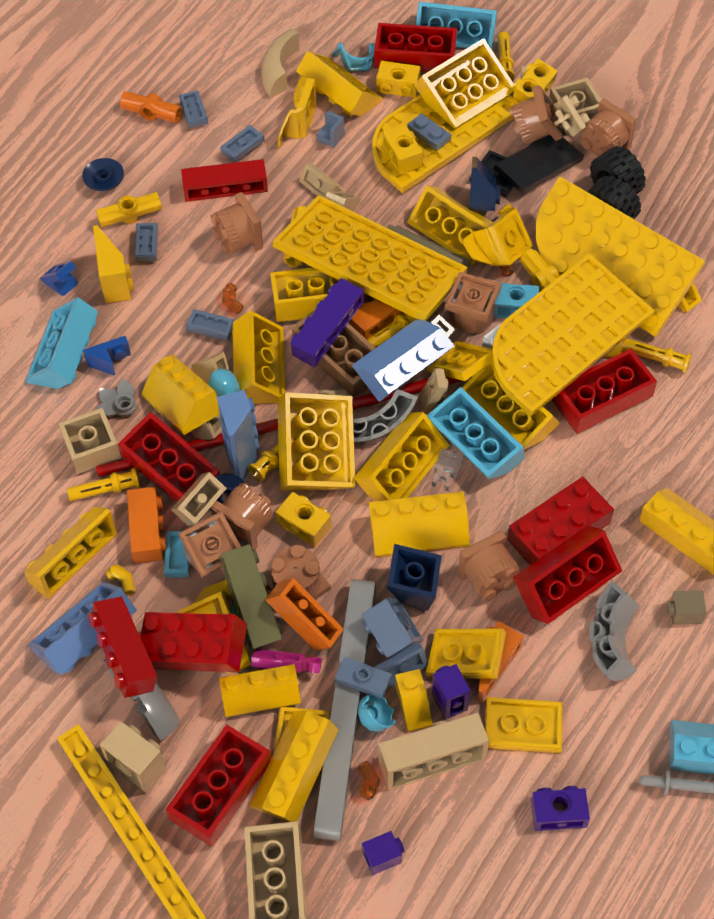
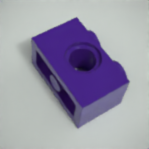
M457 664L450 667L443 666L433 674L432 696L445 720L468 710L470 689Z
M567 786L562 790L540 788L532 793L531 808L534 831L587 828L590 815L586 788L578 789L577 786ZM561 803L565 806L566 810L557 811L553 805Z

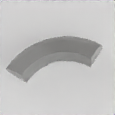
M396 389L391 400L381 410L368 417L353 419L354 442L375 439L396 428L411 412L418 397Z
M611 580L595 605L597 610L594 620L590 621L589 640L592 642L593 657L600 670L609 679L620 681L630 677L637 671L628 658L625 636L629 621L639 605Z
M108 668L109 672L111 673L114 679V673L112 671V668ZM157 683L153 692L131 697L134 702L136 700L139 702L135 705L153 735L160 741L178 727L180 719Z

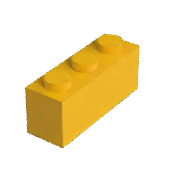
M295 664L219 678L226 717L301 704Z

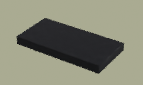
M548 135L495 164V170L523 194L583 161L584 155L564 137L555 141L551 135Z

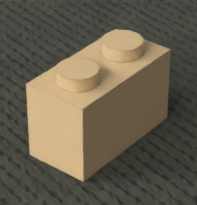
M210 472L201 474L171 510L188 526L196 525L227 488Z

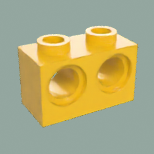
M537 58L533 64L530 63L527 66L524 77L522 79L518 78L515 82L513 98L522 102L533 97L532 88L538 85L547 93L556 81L558 70ZM524 89H530L532 92H526Z

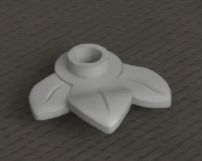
M122 379L117 390L99 389V397L102 403L96 407V410L103 408L106 416L116 414L129 416L133 414L137 408L134 399V387L131 383Z

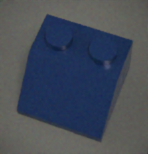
M472 156L469 210L495 211V205L500 204V185H496L495 176L477 157Z
M394 544L387 589L403 605L428 611L436 598L442 555Z

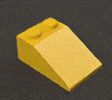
M98 225L93 226L99 278L105 303L132 300L130 291L134 290L130 264H125L122 253Z

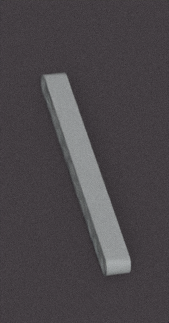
M351 579L338 670L344 657L366 663L370 633H368L363 625L364 618L361 614L374 606L375 581ZM335 683L330 721L339 731L323 764L313 838L340 841L342 835L358 720V705L361 699V691L339 683Z

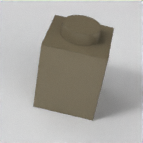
M703 590L673 591L671 599L667 601V614L671 615L672 624L703 623L706 615Z

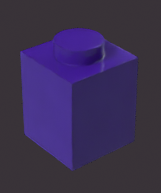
M392 831L362 843V853L372 876L402 863V853L405 850L400 838H394Z

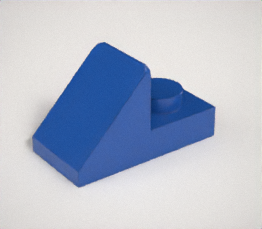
M72 261L56 264L40 277L42 282L62 296L66 295L78 284L71 274L76 268Z
M126 336L83 350L88 367L111 375H115L112 361L121 360L131 355Z

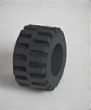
M622 146L610 148L591 162L590 175L593 184L598 179L603 178V176H614L616 179L619 178L623 182L628 183L636 191V195L645 187L646 177L644 176L645 172L640 161L637 160V157L630 150Z
M603 176L588 191L591 195L633 219L641 211L639 196L622 179H616L614 176Z

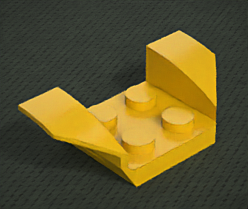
M299 77L294 92L295 107L294 110L290 109L285 117L278 138V148L281 146L283 137L295 139L307 137L316 110L315 79Z
M510 203L498 211L500 217L487 228L471 232L462 239L464 247L472 259L496 267L508 266L521 257L525 251L533 247L517 208L511 207Z
M225 579L205 587L192 605L179 610L178 613L231 614L227 601L232 599L227 580ZM245 644L240 670L251 666V660Z

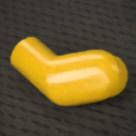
M112 565L107 569V578L112 581L119 580L126 596L135 594L131 572L120 565Z

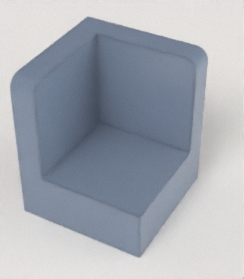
M327 111L325 113V125L316 136L318 141L334 148L345 135L344 117Z

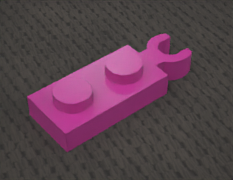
M256 648L252 656L251 667L265 670L295 664L296 673H301L302 670L310 673H319L322 658L305 657V654Z

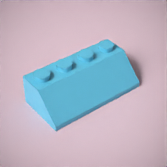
M419 2L416 25L457 28L456 47L469 48L480 40L485 39L492 50L498 11Z
M79 297L53 310L25 382L56 389L70 385L76 378L77 366L83 360L82 353L90 341V332L97 323L95 319L98 311Z
M461 387L427 415L433 425L488 479L508 474L525 459L524 447Z
M679 720L670 721L669 770L714 775V724Z

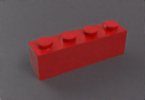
M264 159L181 169L185 202L235 196V194L240 192L244 195L268 192Z
M123 597L93 602L92 611L88 615L91 628L96 630L98 645L104 649L108 668H112L116 688L121 690L124 698L153 692L158 676Z

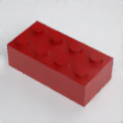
M378 23L374 49V69H379L381 61L420 66V72H429L455 56L457 28Z
M629 349L587 369L552 399V402L576 434L653 397L657 380L635 352Z
M152 412L142 419L118 443L120 455L176 503L201 474L210 472L214 477L220 475L218 468Z
M582 476L509 525L507 540L526 562L531 565L589 525L599 529L608 526L611 523L614 508Z
M588 525L515 575L513 579L531 617L549 624L621 573L622 568L605 530Z
M145 612L140 638L154 669L239 673L247 623L235 614Z
M226 724L165 809L168 819L213 847L267 769L271 760L270 750Z

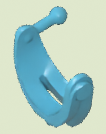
M339 43L337 44V49L333 51V56L337 57L340 54L341 60L348 71H369L374 57L375 45L369 43V55L359 58L347 53L343 44Z

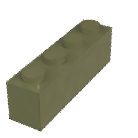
M249 544L221 553L219 559L238 616L247 623L245 637L249 649L252 650L281 640L280 634H283V628L279 619L275 620L274 609L265 601L268 597L265 590L267 581L264 573H259L257 567L259 557L256 550L251 549Z

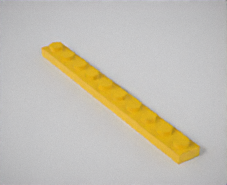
M78 724L58 736L57 740L171 918L206 919L80 725Z

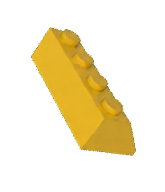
M307 50L296 70L302 77L315 79V90L322 95L326 94L329 97V102L336 106L340 105L342 111L351 117L352 115H364L383 100L380 95L328 56Z
M433 186L425 187L407 221V224L444 248L470 260L472 266H475L479 261L471 258L464 247L462 239L471 232L485 229L493 223L476 211L469 210L468 206L443 190Z
M314 267L271 272L276 322L305 318L316 309L317 304L321 300L324 301L330 287L333 284L336 285L339 280Z
M250 310L233 322V374L239 382L240 391L245 390L247 398H252L254 404L277 403V399L286 393L284 330L282 326Z
M172 354L162 358L160 362L153 365L141 393L142 397L179 432L185 435L219 415L215 390Z
M492 362L474 374L462 387L465 392L524 447V450L543 441L560 424L544 407L532 416L526 413L500 387L493 371Z
M424 412L409 413L393 429L354 479L367 495L377 501L408 498L450 445Z
M669 488L657 491L643 506L639 521L714 575V520Z
M464 491L369 502V521L375 558L392 556L394 544L426 552L470 546L468 512Z
M93 507L89 512H85L72 528L66 529L59 540L49 545L37 560L32 561L27 566L24 574L28 583L49 600L117 536L111 511L107 508Z
M293 711L249 807L286 823L296 822L339 729L329 719L308 711Z

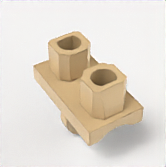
M565 95L553 105L558 118L554 124L556 127L562 124L565 131L568 130L573 137L586 128V123L590 119L586 113L579 115L575 108L579 106L576 96L568 97Z

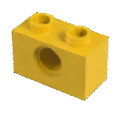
M381 61L376 78V92L415 98L417 89L414 84L420 78V66Z
M406 124L383 131V147L399 174L422 167L424 150L421 145L418 146L413 131H409Z
M294 492L287 497L275 512L278 525L313 547L317 546L332 527L331 515L323 507L318 508L307 497L299 496ZM304 516L310 517L308 519H301Z

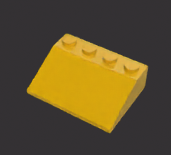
M485 39L480 40L422 75L414 84L424 101L454 129L507 97L515 90L513 89V82Z
M284 393L277 399L280 491L355 488L352 396Z

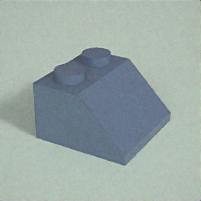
M386 598L361 614L364 618L363 625L368 633H373L377 640L375 644L378 651L383 656L386 655L387 658L424 640L403 604L397 598Z

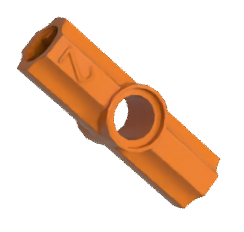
M124 91L121 95V108L137 112L148 121L159 118L179 123L181 120L182 106L165 102L156 94L150 93L146 97Z

